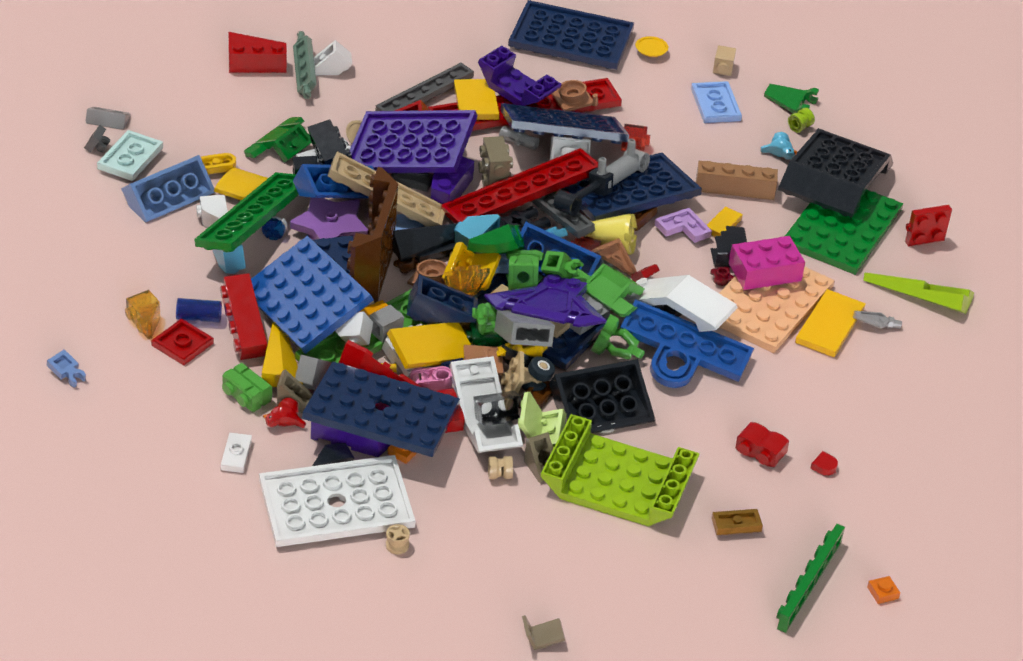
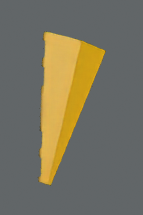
M273 322L261 377L272 387H277L282 371L286 369L295 378L298 365L289 338Z

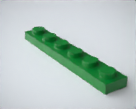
M836 523L832 531H827L823 540V546L819 545L815 551V559L809 560L805 568V575L799 576L795 585V591L791 590L787 596V604L785 606L781 605L776 616L779 619L778 630L786 633L842 543L844 526Z

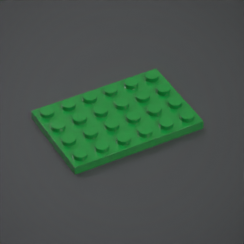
M866 190L862 195L859 209L852 218L842 216L833 210L824 209L814 203H809L785 236L791 237L801 254L856 275L902 211L904 203L874 191Z

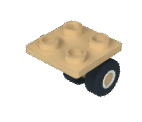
M519 351L517 356L511 359L507 373L504 372L501 377L502 392L516 391L518 393L521 387L525 391L529 387H534L533 391L543 390L547 386L543 382L549 381L555 373L553 363L545 357L537 356L531 360L528 368L524 367V352ZM513 399L504 400L506 410L511 406Z

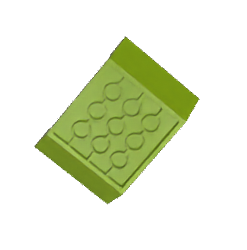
M571 414L541 472V478L562 500L645 526L672 518L700 453L678 447L673 458L591 434L592 420Z

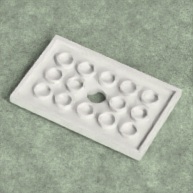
M395 455L259 473V482L276 547L386 532L390 526L395 524L404 525L407 528H415V517ZM339 497L341 501L346 502L341 507L329 505L330 498Z

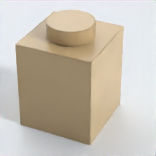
M718 45L713 73L731 76L736 48Z

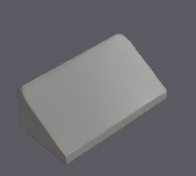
M90 107L87 109L86 123L124 129L131 114L123 111Z

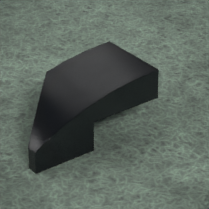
M346 443L327 444L323 447L312 466L353 461L355 457Z

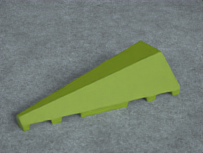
M864 273L863 281L966 314L974 297V292L969 289L934 285L924 280Z

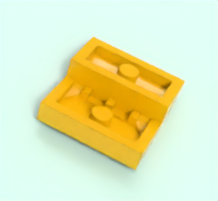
M233 167L219 180L214 188V192L242 200L268 178Z

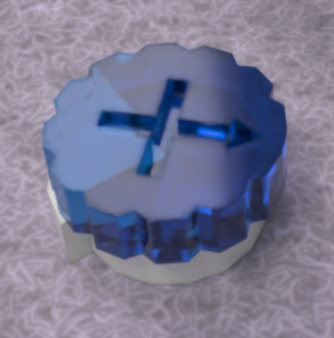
M274 216L262 226V232L266 238L276 241L283 237L288 225L284 218L281 219Z

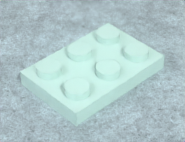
M127 130L97 162V169L134 181L163 149V141Z

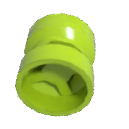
M802 108L797 113L788 117L789 127L797 133L804 130L805 127H810L815 122L814 114L808 108Z

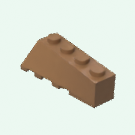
M698 160L695 182L702 188V192L774 200L778 182V169Z

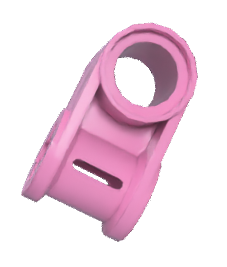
M446 366L419 367L410 372V379L423 388H429L433 391L452 388L451 370Z

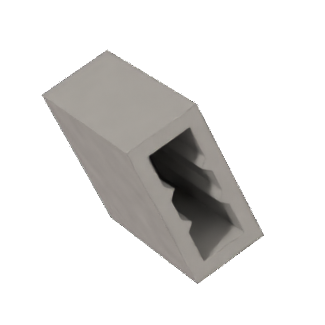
M497 310L494 331L507 342L517 345L552 347L555 325L550 321L511 313L508 310Z

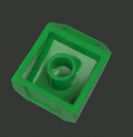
M511 224L469 239L467 250L473 252L499 254L515 249H525L519 226Z

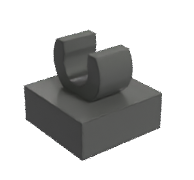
M99 125L84 148L90 153L94 147L98 151L104 152L111 141L108 137L103 136L106 128Z

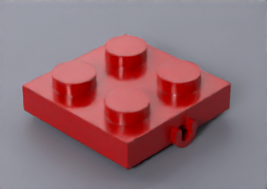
M950 205L912 210L910 221L906 224L907 234L905 243L907 246L945 241L952 213Z

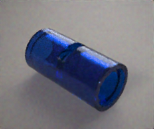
M177 299V320L182 318L191 321L200 320L220 323L222 301Z

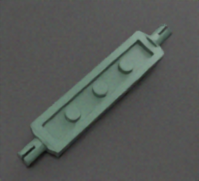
M299 31L297 33V42L293 45L297 92L305 99H309V97L311 98V91L317 85L312 39L305 35L303 31Z

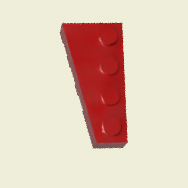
M250 273L224 277L223 286H220V293L225 314L229 321L230 334H233L234 351L238 352L240 360L265 357L267 341Z

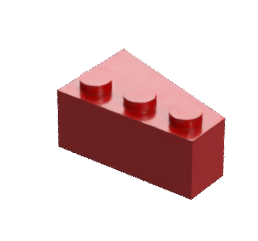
M228 32L229 73H287V46L285 42Z

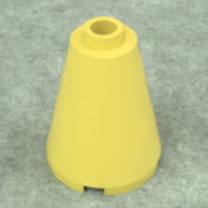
M625 214L591 221L595 224V231L580 237V239H583V243L596 247L619 238L628 255H632L635 252L637 235H634V228H637L636 217L634 214Z

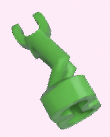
M490 302L479 304L477 309L472 308V317L477 319L478 332L481 335L498 334L494 331L497 309Z
M610 314L591 351L600 355L607 348L613 356L629 360L633 355L641 359L645 351L637 347L639 340L627 329H617L619 318ZM613 335L622 336L629 344L628 349L616 348L610 342V337Z

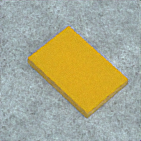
M485 79L454 80L458 110H476L478 115L476 120L499 119L495 91L488 87Z

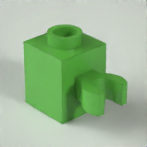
M546 251L541 271L546 275L557 274L562 278L571 279L572 276H580V273L575 268L584 264L579 259L572 260L565 252Z

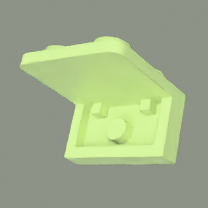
M524 392V397L521 401V415L518 418L519 429L524 432L527 438L549 432L554 448L565 426L566 412L564 409L542 412L532 394Z

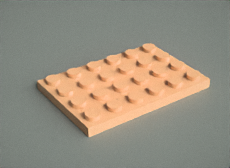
M804 267L802 281L743 290L735 276L719 294L734 302L738 308L719 328L775 353L816 307L825 291L833 288L835 280Z

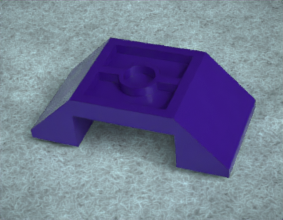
M502 45L478 61L488 87L515 105L525 106L539 102L562 86L560 82L547 74L535 81L520 70L515 69L513 66L516 54Z

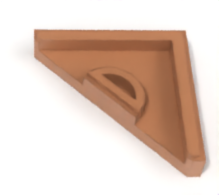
M619 238L592 250V252L602 256V259L630 276L637 272Z

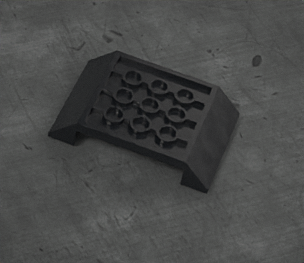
M818 128L790 160L778 190L786 195L798 197L805 202L814 203L824 209L833 210L842 216L852 218L858 211L862 195L880 173L887 174L893 166L892 156L889 153Z

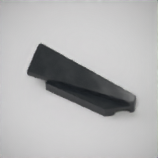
M458 223L395 230L393 233L392 250L401 262L413 257L420 263L428 259L450 256L456 244L454 229Z

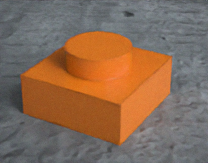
M392 445L388 447V455H395L397 460L405 464L417 454L416 452Z
M890 576L868 582L867 588L877 604L899 599L901 592Z

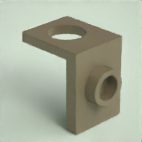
M526 615L522 616L526 636L534 650L565 641L559 618L531 626Z

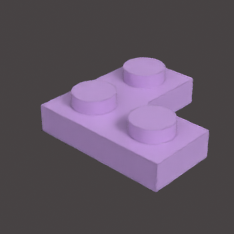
M690 208L655 219V226L665 237L681 231L694 243L711 237L712 230Z

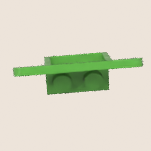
M604 263L592 276L581 269H577L580 273L579 277L572 276V278L579 279L581 282H586L587 291L585 293L620 317H626L637 309V307L624 299L627 294L632 295V293L641 296L645 288L618 270Z

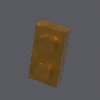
M758 509L712 512L711 519L716 535L762 532L763 524Z

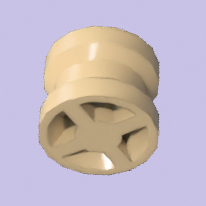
M400 524L390 526L386 531V549L392 554L405 553L409 548V529Z

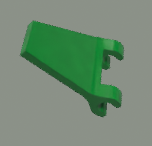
M769 84L764 97L794 114L802 108L810 109V105L803 104L805 100L811 104H816L819 98L812 95H817L819 89L801 90Z

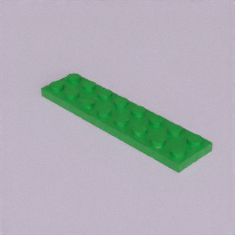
M275 172L194 239L195 247H201L205 250H223V252L234 251L299 195L293 183L296 174Z

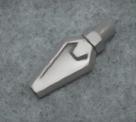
M854 311L853 314L854 319L880 329L884 327L901 329L902 321L895 320L894 317H886L881 312Z

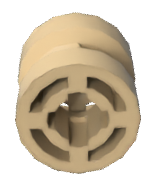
M504 456L502 459L488 457L489 479H497L498 477L512 479V456Z

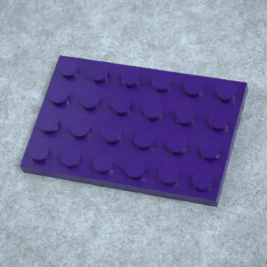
M476 110L366 111L350 148L352 159L365 166H373L375 171H377L378 167H382L387 173H456L478 115Z

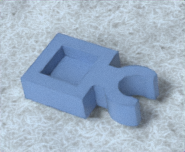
M62 350L47 360V367L61 380L67 377L70 386L74 388L77 386V381L74 378H80L83 382L86 380L85 372L78 369L79 363L66 350Z

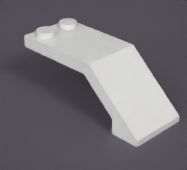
M690 275L654 279L641 278L636 283L645 288L642 295L632 293V295L627 294L624 298L632 305L635 299L650 306L667 304L694 321L699 332L717 330L738 308L734 302Z
M494 356L451 362L450 370L457 398H460L459 405L465 418L464 429L477 452L482 453L522 447L523 442L518 424L514 425L512 421H509L508 423L484 426L475 418L473 396L502 392ZM504 400L498 401L499 408L506 411ZM491 402L482 405V414H486L491 410Z

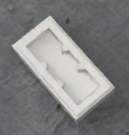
M229 432L221 462V470L244 473L252 443V435Z

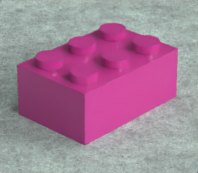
M784 236L732 244L729 265L743 290L802 281L805 261L791 237Z

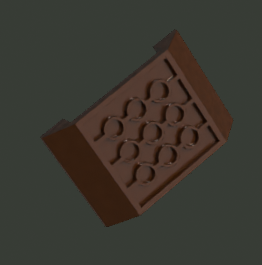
M378 167L375 175L372 174L370 179V187H373V191L370 192L369 203L372 204V207L369 209L368 219L372 220V222L369 223L368 234L355 233L353 241H349L347 251L348 254H351L347 262V270H350L348 274L371 294L374 303L379 300L392 259L393 233L396 230L398 183L382 167Z

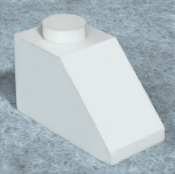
M336 40L314 57L315 74L340 75L343 71H347L352 65L351 52Z
M225 195L200 196V205H196L197 217H201L202 226L210 227L228 212Z
M357 312L335 331L345 342L350 340L360 346L369 345L373 321L365 312Z

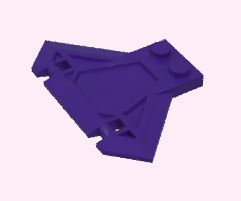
M547 274L538 286L484 294V297L495 309L502 311L507 309L515 314L562 324L571 323L576 327L604 324L607 321L582 297L587 291V283L581 282L576 278L567 279L557 274Z

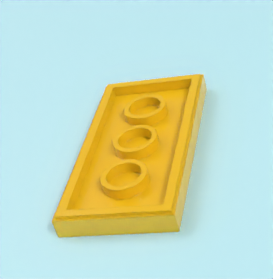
M827 289L796 336L795 343L835 357L857 322L853 318L854 311H863L866 303Z
M439 323L394 328L387 332L405 369L450 364L454 361L464 360V345H471L460 323Z

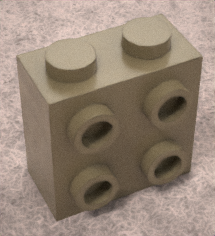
M503 136L483 137V145L479 148L482 161L478 162L479 173H482L483 186H488L511 176L510 168H513V158L509 156V145L505 144Z

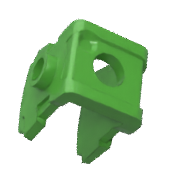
M517 249L506 252V257L509 259V274H506L508 290L538 286V283L543 279V276L538 273L539 260L542 261L544 253L538 250Z

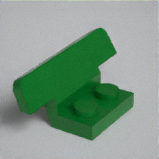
M302 117L288 118L245 149V156L255 158L266 149L273 147L285 163L311 144L309 134L301 125L305 121Z

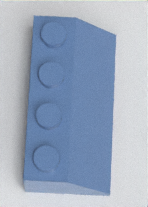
M200 155L121 188L129 207L145 223L200 199V196H208L215 193Z

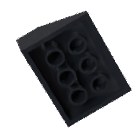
M638 359L554 374L549 383L557 410L564 409L566 412L565 424L571 414L592 420L591 434L656 421Z

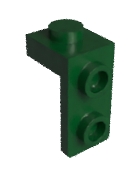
M477 320L470 322V329H466V336L471 345L499 347L503 343H508L499 334L481 335L478 332Z

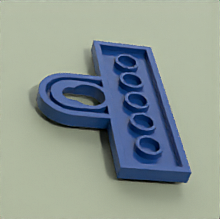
M635 299L633 305L637 309L625 317L620 329H627L640 342L657 348L651 361L650 372L658 383L670 388L686 386L691 381L698 366L737 382L740 381L754 351L753 347L714 331L699 332L696 324ZM670 356L679 357L685 362V365L676 371L670 370L667 367L668 361L666 358Z

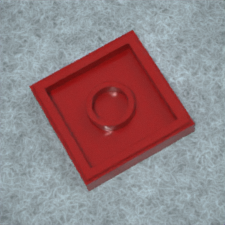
M182 318L151 340V345L183 366L214 344L212 336Z

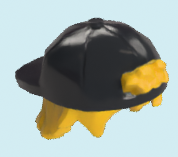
M508 342L506 344L503 343L502 347H498L496 355L497 357L502 356L506 364L509 365L511 359L515 358L519 351L524 352V367L528 368L529 363L534 357H543L542 353L548 349V346L517 345Z

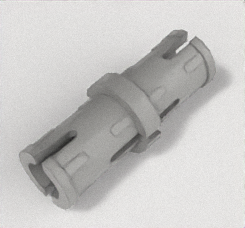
M505 126L499 132V136H503L505 140L513 142L514 145H522L533 150L538 148L540 142L539 138L524 134V132L513 131Z

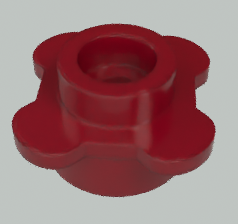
M728 267L713 268L710 271V274L713 275V282L719 286L727 285L734 278L730 274Z

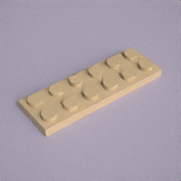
M337 152L333 158L328 177L336 183H342L350 187L354 192H360L370 197V192L373 191V187H370L371 175H375L376 171ZM397 182L398 212L404 214L410 220L422 223L425 227L442 225L445 212L441 209L442 204Z

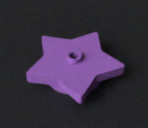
M311 197L308 211L290 221L291 229L306 233L312 240L341 236H353L354 238L355 233L368 234V229L357 217L360 209V200L333 202L325 198Z

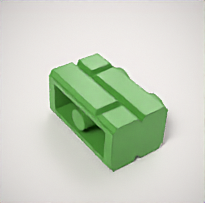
M242 362L233 369L231 368L223 373V391L226 395H232L237 399L241 407H247L250 411L255 412L261 406L271 402L272 386Z

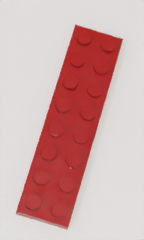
M579 148L441 205V209H443L445 215L454 224L463 222L468 216L503 214L515 207L522 206L532 200L539 199L544 195L589 178V172L598 168V162L583 149Z

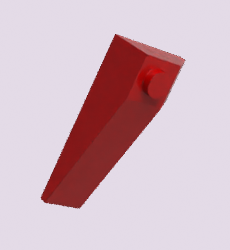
M350 340L346 342L339 363L421 387L404 374L398 376L387 362L383 364L372 357L374 353Z

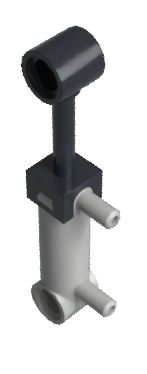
M629 139L627 150L618 160L606 166L605 157L598 159V168L589 172L588 186L575 194L563 190L559 191L554 199V208L572 216L577 215L581 209L584 197L592 192L604 197L613 192V186L636 171L644 172L649 165L650 155L635 149L636 141Z

